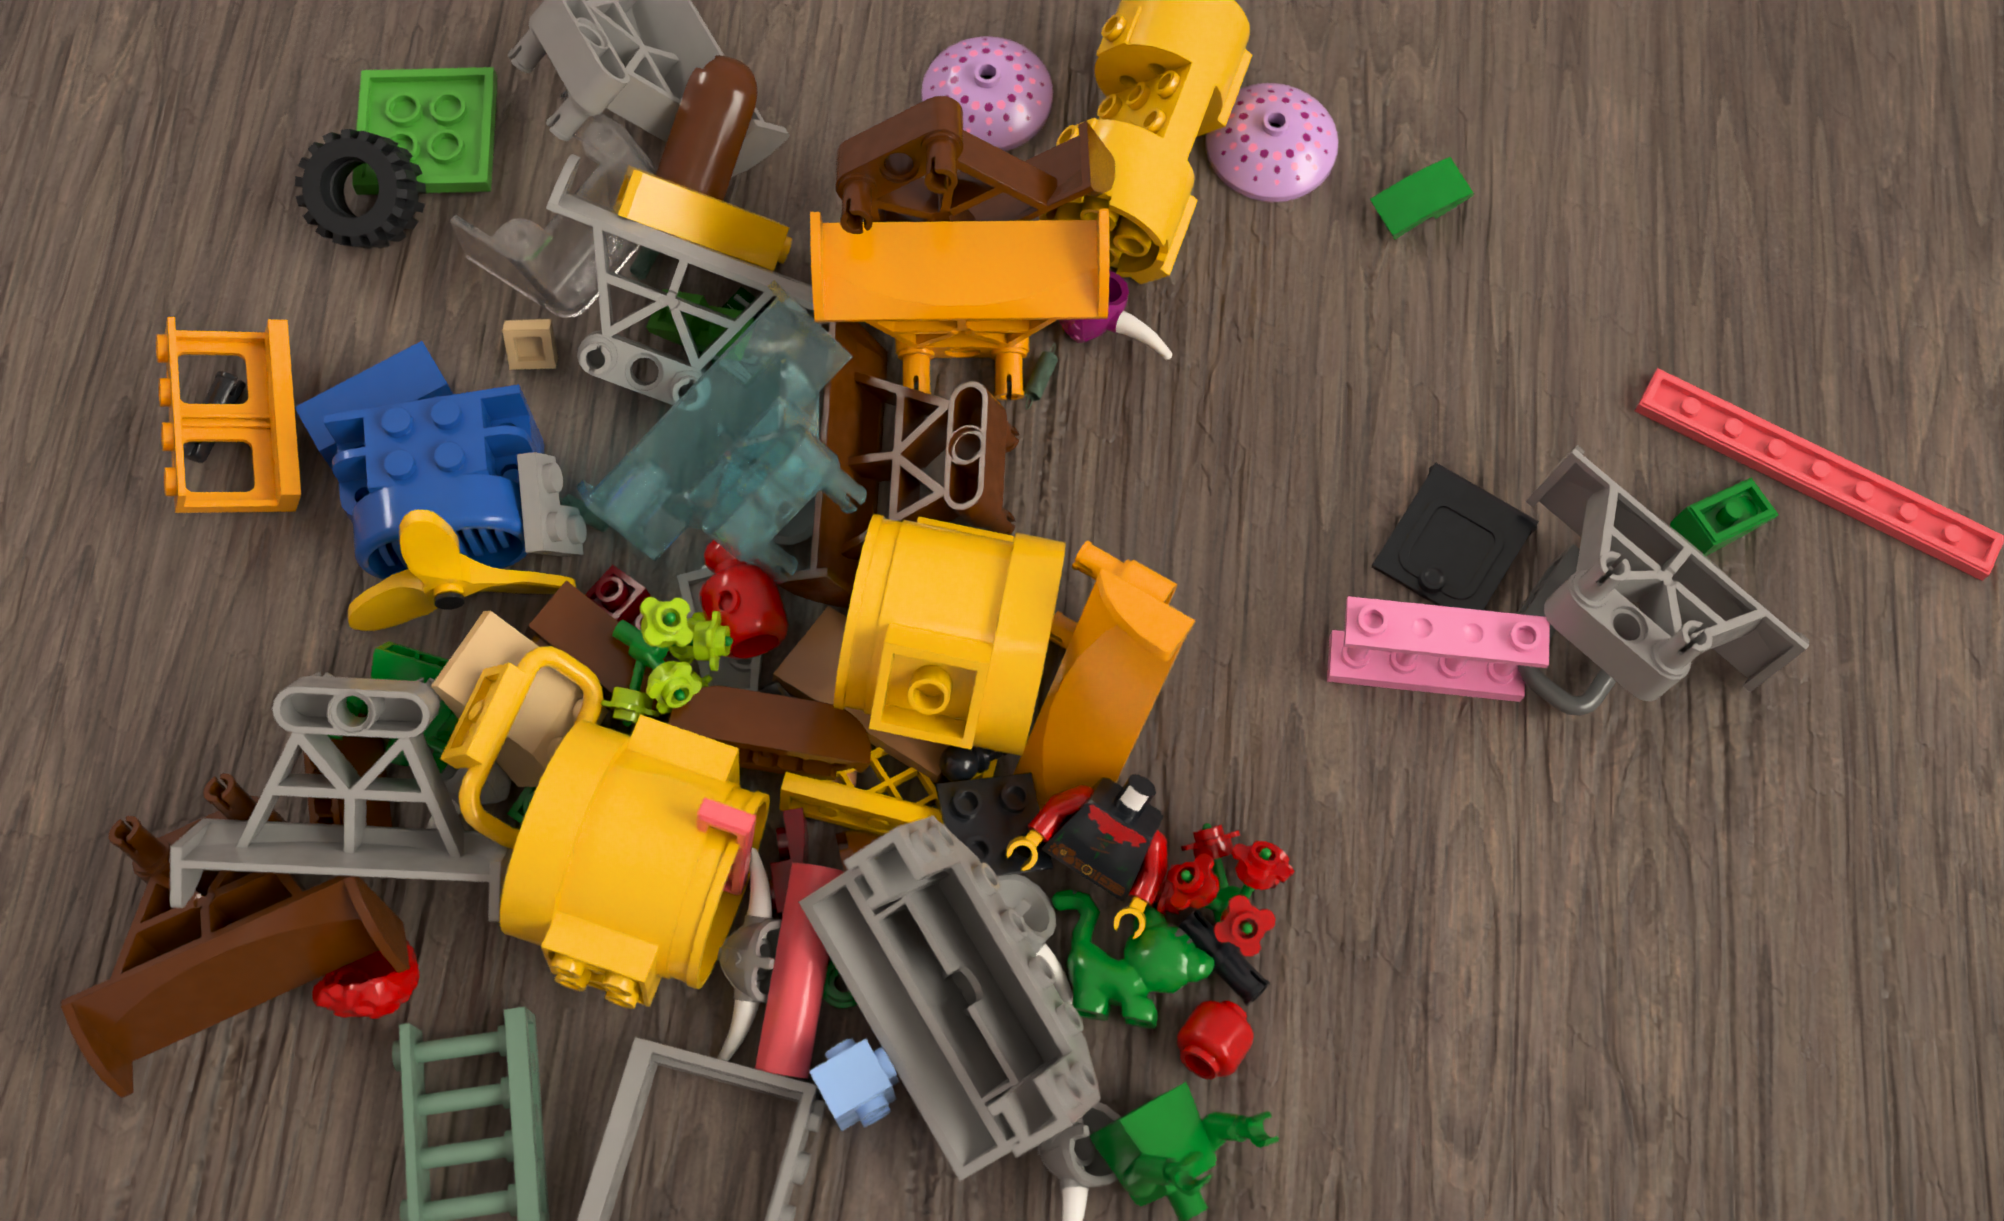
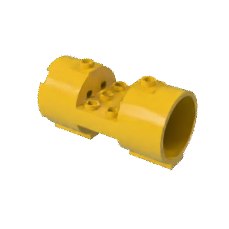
M1121 0L1116 13L1107 20L1102 28L1101 35L1103 38L1096 53L1098 58L1095 63L1094 74L1097 84L1106 98L1100 104L1097 111L1099 120L1094 117L1086 121L1114 157L1115 180L1111 190L1097 197L1090 195L1079 197L1039 216V220H1097L1099 209H1109V266L1117 268L1116 274L1121 277H1131L1139 284L1170 276L1198 201L1191 195L1195 178L1193 169L1187 160L1196 137L1226 127L1250 63L1252 54L1245 49L1250 37V25L1244 11L1235 0ZM1079 124L1068 126L1060 134L1056 146L1078 136Z

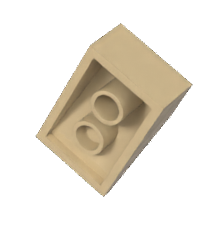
M483 611L433 682L431 688L460 719L483 669L509 662L517 667L526 653L539 646L492 611ZM548 666L540 668L496 759L499 766L518 787H538L555 751L571 730L584 700L583 692L576 683ZM602 706L601 714L596 724L600 725L609 712L606 707Z

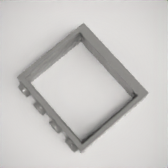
M635 1037L577 1221H610L658 1065L798 1102L765 1217V1221H794L796 1207L789 1205L794 1184H804L811 1160V1154L804 1152L809 1131L816 1133L819 1131L826 1106L825 1101L818 1100L820 1091L817 1085Z

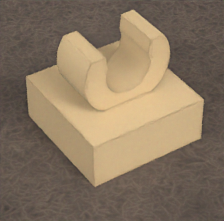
M552 319L505 320L502 332L510 370L556 368L558 355Z

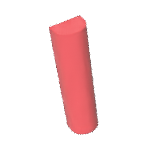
M792 862L755 1069L798 1078L808 1079L830 956L801 908L799 901L843 874L844 871Z

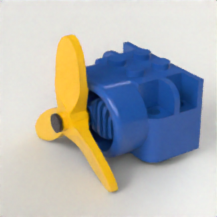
M519 384L323 415L324 424L337 444V454L332 459V470L339 482L342 508L353 524L355 559L365 572L383 579V581L364 591L349 604L348 623L352 629L376 631L428 615L437 608L443 610L457 609L465 604L464 597L477 592L555 594L566 580L576 588V580L570 577L503 569L519 562L528 555L525 552L517 454L532 452L545 454L544 441Z

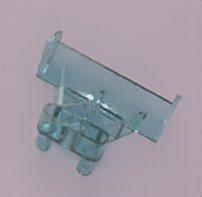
M773 280L768 285V288L777 298L595 488L583 479L576 486L586 507L654 561L690 527L703 530L704 533L740 562L752 561L773 578L775 583L782 584L789 579L781 572V567L793 576L798 566V560L794 556L789 555L772 539L813 496L821 490L846 514L858 509L849 501L850 498L846 495L847 493L861 505L866 498V489L840 468L838 456L819 440V391L853 356L819 322H815L814 317L777 281Z

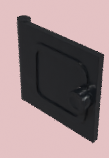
M1435 462L1429 468L1428 477L1371 567L1437 606L1484 610L1526 539L1532 532L1537 530L1539 521Z

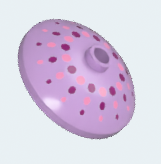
M975 37L948 47L933 60L923 80L922 101L935 96H947L955 99L963 109V130L1003 151H1008L1028 142L1042 129L1051 111L1053 88L1046 67L1026 47L999 37ZM983 76H992L993 78H991V79H983L982 77H983Z
M1264 83L1251 85L1239 90L1226 127L1207 133L1205 147L1211 167L1228 187L1241 195L1255 200L1282 202L1302 197L1322 184L1334 166L1338 150V136L1331 116L1315 98L1291 86ZM1271 123H1274V124H1278V125H1280V126H1282V127L1275 128V127H1272L1270 124H1271Z

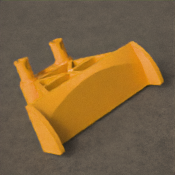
M1099 209L1097 220L873 222L869 231L864 228L863 222V234L848 233L842 228L840 223H823L821 212H810L814 321L866 322L895 338V353L902 360V383L905 387L915 390L914 384L918 382V391L932 395L930 392V360L934 358L991 357L995 359L994 397L998 400H1007V381H1010L1011 400L1022 399L1024 397L1022 359L1026 358L1029 352V336L1058 319H1108L1109 209Z
M1088 540L1076 555L1072 569L1082 572L1096 580L1078 623L1066 617L1060 611H1057L1053 616L1049 640L1066 649V652L1026 743L1023 755L1020 757L1013 774H1032L1040 810L1054 794L1073 787L1086 785L1092 788L1101 778H1109L1117 783L1180 648L1195 623L1194 619L1169 606L1177 588V583L1136 560L1131 561L1127 559L1123 562L1094 546Z

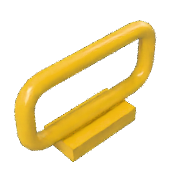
M552 646L537 647L524 655L517 667L509 662L483 669L440 758L456 769L468 768L458 794L460 811L465 821L480 834L510 849H514L520 829L509 826L485 811L481 805L480 795L537 672L542 667H551L581 688L584 700L573 726L582 720L596 724L602 710L601 702L604 700L603 689L598 677L586 665L566 652Z

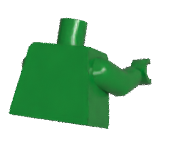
M388 641L374 650L371 679L416 681L419 678H424V683H426L429 678L436 680L449 659ZM348 696L346 703L349 711L355 716H358L360 713L368 717L369 711L366 703L359 697ZM443 700L440 702L437 716L423 731L428 746L434 749L432 755L440 774L448 766L440 758L459 721L458 717ZM327 735L330 739L343 741V735ZM389 738L386 751H387L399 738ZM403 750L390 762L396 765L410 766Z
M1186 1082L1153 1098L1089 1135L1092 1143L1135 1204L1142 1207L1166 1196L1179 1221H1187L1208 1208L1199 1190L1211 1179L1213 1173L1202 1179L1195 1178L1215 1166V1152L1227 1141L1244 1142L1249 1139L1255 1146L1263 1148L1279 1141L1278 1136L1269 1137L1264 1130V1120L1272 1117L1270 1111L1249 1117L1216 1111L1207 1114L1201 1119Z

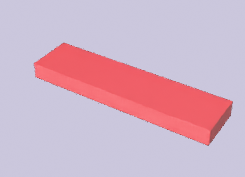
M704 797L697 813L696 827H698V830L706 833L710 825L737 835V844H740L723 891L736 896L742 895L748 880L756 816Z

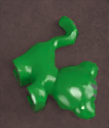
M1069 889L1055 892L1051 898L1052 905L1057 910L1075 909L1078 910L1080 915L1072 931L1071 950L1066 966L1069 981L1073 986L1072 1006L1082 1018L1107 1021L1111 1005L1122 1006V1017L1125 1018L1127 1025L1156 1029L1158 1012L1153 1001L1146 997L1148 993L1173 994L1187 983L1206 979L1213 971L1215 966L1214 959L1203 950L1195 947L1193 940L1182 929L1167 922L1163 914L1157 911L1155 907L1146 906L1143 912L1146 917L1145 929L1140 936L1133 939L1135 932L1139 929V920L1135 917L1133 921V934L1128 937L1124 948V959L1117 960L1100 947L1091 943L1100 910L1090 894Z

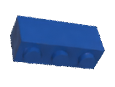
M420 341L294 408L317 449L332 469V459L337 454V444L324 424L323 415L453 395L423 341Z

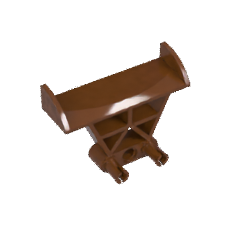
M935 96L840 144L837 150L835 183L836 192L842 200L840 225L848 233L863 234V218L864 228L867 231L871 229L873 222L1030 221L1084 195L1097 197L1111 190L1115 180V160L1090 124L1085 121L1078 125V136L1023 161L963 130V109L961 105L953 98Z
M814 317L799 320L798 330L813 342L828 348L810 570L779 573L777 575V585L794 595L814 602L849 608L867 530L873 514H877L879 482L891 481L889 518L887 519L903 522V520L917 522L919 516L950 522L960 516L973 527L1011 535L1015 529V525L1011 522L1016 521L1012 513L1003 507L1005 453L1011 452L1016 448L1019 439L1015 436H1019V432L1007 421L1006 410L987 388L979 382L969 381L958 386L950 396V400L888 382L886 381L888 352L858 322H815ZM887 403L896 406L893 451L881 452L884 404ZM946 449L943 487L921 469L926 468ZM920 484L932 492L919 500Z
M220 774V779L227 785V788L216 777H213L206 784L203 795L219 811L203 818L249 820L260 797L250 796L230 774ZM273 809L268 821L286 822L283 819V817L275 809ZM127 816L126 822L133 829L131 830L120 819L110 829L108 838L114 846L120 848L132 859L134 873L147 884L110 979L61 1000V1008L71 1034L87 1062L100 1079L119 1097L123 1098L134 1091L133 1061L379 950L398 973L408 970L410 964L404 922L359 876L338 875L306 890L293 873L203 869L195 892L185 907L171 908L170 847L201 819L156 838L135 816ZM207 890L209 891L207 896L201 895V893Z

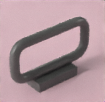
M1571 545L1553 560L1516 614L1546 617L1544 604L1547 598L1576 572L1580 550L1577 546ZM1551 624L1549 640L1556 631ZM1518 665L1520 675L1529 688L1554 708L1567 715L1581 716L1593 712L1602 704L1616 683V680L1601 669L1583 695L1573 696L1546 677L1539 667Z

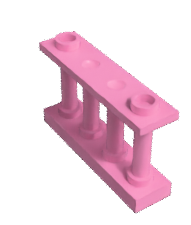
M1348 596L1346 599L1345 631L1332 630L1329 637L1327 682L1520 702L1525 696V682L1520 675L1518 665L1539 668L1548 667L1550 623L1546 617Z

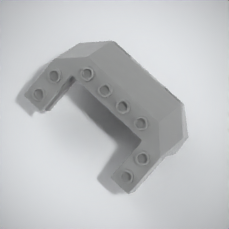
M934 816L894 828L843 861L848 871L799 901L801 908L959 1181L1013 1151L1016 1158L1072 1126L1101 1099L1087 1041L1081 1032L1083 1031V1022L1078 1012L1069 1002H1063L1053 984L1056 980L1053 970L1042 956L1035 955L1025 937L1028 936L1026 925L1015 910L1007 908L998 893L1000 883L994 871L986 863H981L978 857Z

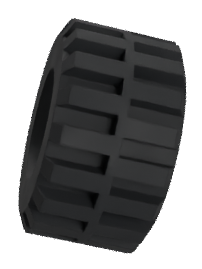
M341 129V134L330 132L324 135L325 144L314 142L308 148L313 154L311 158L302 157L298 167L305 170L303 178L295 176V186L302 188L303 195L296 196L299 207L308 209V212L303 217L308 224L318 226L315 232L323 238L333 239V243L371 249V247L390 246L389 241L399 242L406 237L403 232L405 228L413 230L416 227L418 221L413 218L415 211L423 213L425 203L418 202L419 193H426L425 183L417 182L416 177L423 173L418 164L409 161L413 156L407 149L398 147V143L389 138L353 129ZM367 163L377 176L379 193L374 206L364 215L357 217L346 204L344 186L352 170L359 165Z

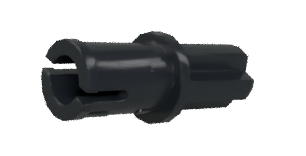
M218 371L202 404H236L246 384L242 380H238L237 384H234L238 377L227 372ZM187 442L183 445L184 457L197 463H203L208 458L215 442Z

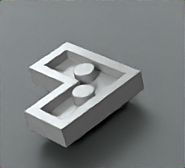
M537 452L517 454L525 552L561 557L583 555L582 543L586 540V524L580 515L579 508L560 505L559 492L563 487V476L559 465L556 463V457Z

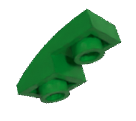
M1448 157L1395 183L1370 198V201L1395 240L1432 216L1436 220L1474 196V193L1451 157Z

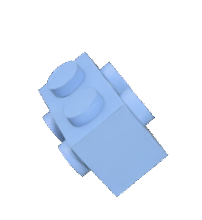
M853 1038L839 1043L825 1053L828 1061L809 1071L841 1131L861 1121L863 1127L879 1121L891 1112L888 1105L896 1100L892 1086L899 1082L896 1076L897 1073L883 1047L881 1046L873 1051L866 1039L857 1044Z

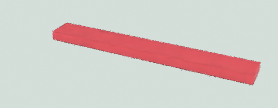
M1659 368L1654 372L1635 409V412L1981 581L1990 575L2004 543V535Z

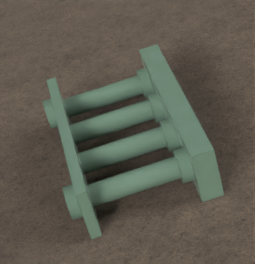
M525 1006L504 1009L505 1025H499L497 1031L423 1041L420 1029L410 1023L399 1024V1040L393 1041L392 1058L395 1070L397 1072L401 1071L407 1199L402 1200L400 1203V1221H451L510 1212L511 1217L517 1216L518 1221H550L535 1014ZM500 1052L501 1057L507 1056L508 1077H502L501 1083L425 1094V1062ZM503 1104L504 1109H510L512 1130H506L504 1136L428 1147L427 1115ZM506 1158L508 1163L514 1162L515 1183L509 1184L508 1190L431 1201L429 1169Z

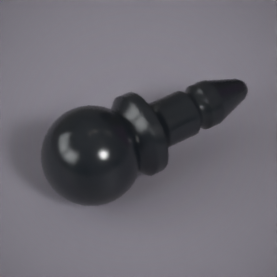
M950 745L942 752L939 766L944 777L951 782L971 780L977 772L983 773L987 771L990 761L1009 753L974 746L970 750Z

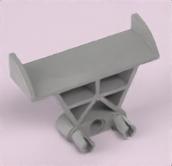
M543 0L529 18L528 26L530 29L515 47L508 52V58L512 59L511 63L525 73H531L537 63L547 53L568 90L569 97L546 121L547 126L551 127L549 130L563 141L571 140L573 134L589 116L600 115L607 108L667 142L692 72L696 67L704 68L710 61L715 59L716 55L724 56L691 0ZM756 107L732 177L752 168L767 158L789 138V133L785 127L765 122Z
M574 154L568 157L554 186L546 209L593 227L601 330L590 333L582 340L578 347V362L585 372L682 409H697L706 403L711 390L710 376L703 367L773 296L814 311L812 286L619 216L611 208L569 193L581 157ZM606 232L679 259L668 293L609 271ZM688 263L762 291L736 318L677 296ZM610 284L654 301L614 322ZM668 305L689 361L617 335V333ZM683 312L725 327L700 355ZM643 357L653 360L659 371L657 378L649 382L640 381L633 374V362Z
M1578 445L1567 454L1525 501L1532 508L1540 502L1581 537L1576 572L1551 594L1544 604V613L1548 622L1638 699L1644 701L1658 699L1689 673L1693 659L1712 648L1748 678L1743 687L1749 692L1753 691L1808 648L1809 639L1806 636L1790 630L1739 587L1694 545L1645 508L1583 455L1585 451ZM1631 602H1639L1640 610Z
M318 672L312 676L300 677L279 692L274 699L273 715L279 726L292 733L249 820L203 818L170 847L171 908L185 907L195 892L203 869L489 882L488 920L500 922L502 892L513 849L501 846L477 831L464 830L423 735V731L437 716L442 700L431 688L435 680L429 678L424 683V678H419L416 681L334 677L330 673H325V675L321 676V672ZM356 696L361 698L368 706V717L361 718L353 715L347 708V697ZM327 735L399 739L363 777H360L355 768ZM303 750L323 774L291 772ZM403 750L416 779L377 776ZM280 796L345 799L344 825L271 822L268 819ZM366 800L427 803L438 829L366 826Z

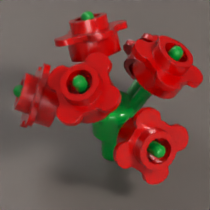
M1205 823L1202 829L1192 832L1194 842L1181 846L1182 851L1192 849L1195 860L1183 864H1171L1168 874H1166L1154 902L1158 903L1157 911L1165 916L1166 911L1180 915L1181 911L1188 906L1195 909L1207 908L1213 910L1216 922L1214 926L1216 939L1221 943L1230 942L1238 946L1244 956H1254L1260 952V941L1266 931L1274 928L1276 919L1269 909L1260 910L1250 903L1249 898L1255 889L1267 890L1275 888L1279 882L1284 883L1289 877H1292L1295 871L1289 864L1290 860L1287 854L1275 844L1256 840L1251 846L1236 844L1233 847L1231 838L1240 836L1239 830L1224 833L1222 824L1211 826L1209 823ZM1232 854L1233 858L1238 860L1235 871L1238 878L1244 883L1242 888L1228 885L1221 857Z

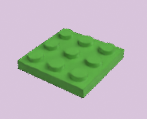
M494 67L361 70L356 131L362 130L389 138L397 142L398 147L407 149L413 156L409 161L420 166L423 174L417 176L416 179L417 182L425 183L426 193L491 192L498 81ZM367 163L359 165L353 170L352 187L357 195L379 193L377 176Z

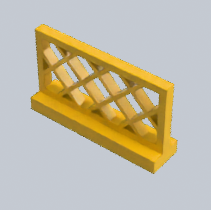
M881 747L871 750L870 766L881 783L869 790L854 787L847 776L848 773L856 771L854 768L837 771L836 778L840 777L844 784L832 782V780H817L786 772L780 789L779 810L781 811L803 807L806 817L855 830H867L880 836L887 834L898 826L934 816L943 824L936 787L931 779L921 772L918 773L913 767L889 778L878 761L879 758L887 755ZM997 759L990 761L987 771L983 773L977 772L971 780L993 777ZM917 776L929 796L916 803L903 800L895 787Z

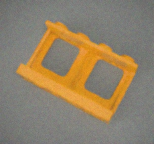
M167 317L165 334H156L157 363H166L167 378H159L158 394L159 406L169 407V422L161 423L162 451H171L172 467H164L165 496H174L175 513L296 512L301 497L288 320L268 319L265 332L176 330L175 317ZM181 355H232L241 357L245 361L248 400L243 404L184 403L180 399L178 357ZM187 442L247 443L252 450L254 488L248 492H191L187 490L183 445Z

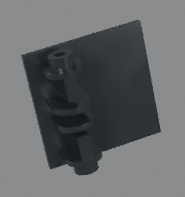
M1031 773L935 785L943 824L978 857L981 863L989 865L996 876L1053 869L1051 856L1042 851L1046 843L1044 841H1041L1036 847L1038 853L1037 861L1029 870H1021L1023 863L1031 856L1032 851L1029 847L1024 845L1017 846L1008 858L1006 855L1009 842L1019 836L1025 837L1030 832L1027 826L1040 811Z

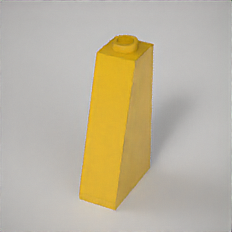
M630 165L627 167L613 207L619 216L774 271L777 262L782 264L785 262L792 244V238L787 236L789 227Z

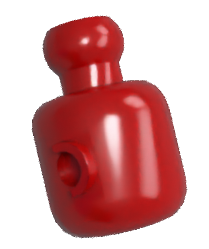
M729 535L717 538L706 546L704 562L714 575L702 585L698 598L706 621H712L713 611H720L721 626L730 627V637L733 639L730 654L726 657L748 659L763 655L778 647L786 638L789 622L778 585L772 574L764 567L748 564L750 558L748 545L740 537Z

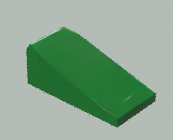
M1749 478L1687 506L1670 522V527L1707 556L1772 521L1779 514L1754 480Z

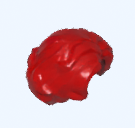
M406 940L410 968L401 973H398L379 950L326 974L313 987L312 997L314 1004L333 1011L335 1016L341 1018L368 1017L370 1019H379L384 1015L392 1014L401 1007V1004L410 999L412 991L418 985L420 971L414 948Z

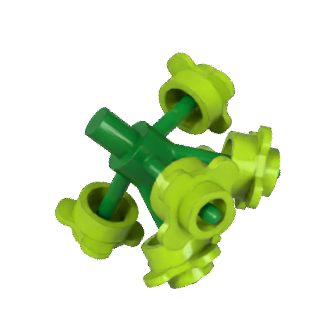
M649 597L640 605V612L644 616L641 621V630L627 621L621 620L615 627L612 636L630 647L628 655L635 659L636 662L630 688L614 687L611 702L605 700L601 702L602 706L614 709L612 718L621 720L625 726H630L632 723H637L640 715L659 717L660 713L668 714L672 712L673 708L684 706L694 694L699 693L702 687L709 686L708 684L712 677L708 674L701 678L692 670L690 664L694 658L697 661H709L710 670L718 671L720 657L729 656L733 639L730 637V627L721 626L720 611H713L712 621H706L703 612H695L691 618L687 619L690 607L684 599L677 597L671 602H666ZM668 650H670L671 654L679 659L680 662H665L663 659ZM645 667L652 668L653 671L648 678L646 693L640 692ZM654 698L658 702L656 705L658 711L651 710Z

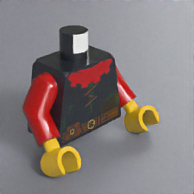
M1132 774L1123 787L1109 778H1101L1092 788L1086 785H1079L1054 794L1027 826L1030 832L1025 837L1019 836L1009 842L1006 851L1007 858L1017 846L1024 845L1029 847L1032 851L1031 856L1021 866L1022 871L1029 870L1037 861L1038 853L1036 847L1041 841L1046 842L1042 851L1123 903L1128 895L1133 898L1129 907H1125L1118 912L1113 924L1115 931H1117L1123 915H1135L1139 920V929L1133 937L1135 939L1141 935L1146 926V917L1143 913L1146 905H1153L1168 872L1167 839L1158 830L1163 815L1160 810L1149 804L1156 794L1155 786L1146 777Z

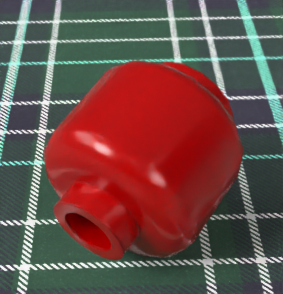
M1228 1000L1221 1002L1203 1001L1194 1008L1178 1032L1177 1046L1180 1050V1059L1187 1069L1201 1078L1212 1080L1215 1077H1228L1236 1071L1251 1048L1254 1034L1250 1024L1247 1022L1245 1011L1237 1004Z

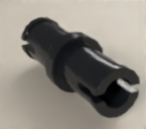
M1199 909L1191 913L1178 926L1193 940L1195 947L1203 950L1214 959L1215 966L1211 976L1217 973L1244 1001L1243 1003L1246 1006L1254 1002L1270 985V982L1238 952L1240 950L1238 946L1230 942L1221 943L1216 939L1214 927L1202 915Z

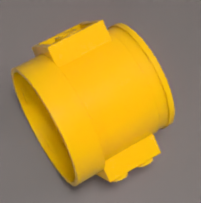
M873 514L862 548L850 600L837 670L834 708L845 710L847 707L864 711V714L871 715L869 729L970 750L974 746L1022 756L1033 717L1046 657L1066 543L1015 532V536L919 516L917 522L907 520L900 522L885 519L883 515Z
M643 715L639 716L631 736L586 720L579 721L567 733L551 758L523 820L510 859L500 905V927L502 932L541 946L551 973L556 974L554 980L557 983L576 991H585L586 986L605 991V999L625 1008L634 1009L636 1003L650 1007L662 977L666 979L675 978L686 982L689 987L701 989L718 960L719 947L721 948L729 935L750 879V870L742 895L736 896L723 891L740 844H737V835L709 825L706 833L698 830V827H696L697 813L705 797L755 815L756 821L752 847L759 851L769 811V794L740 788L739 748Z

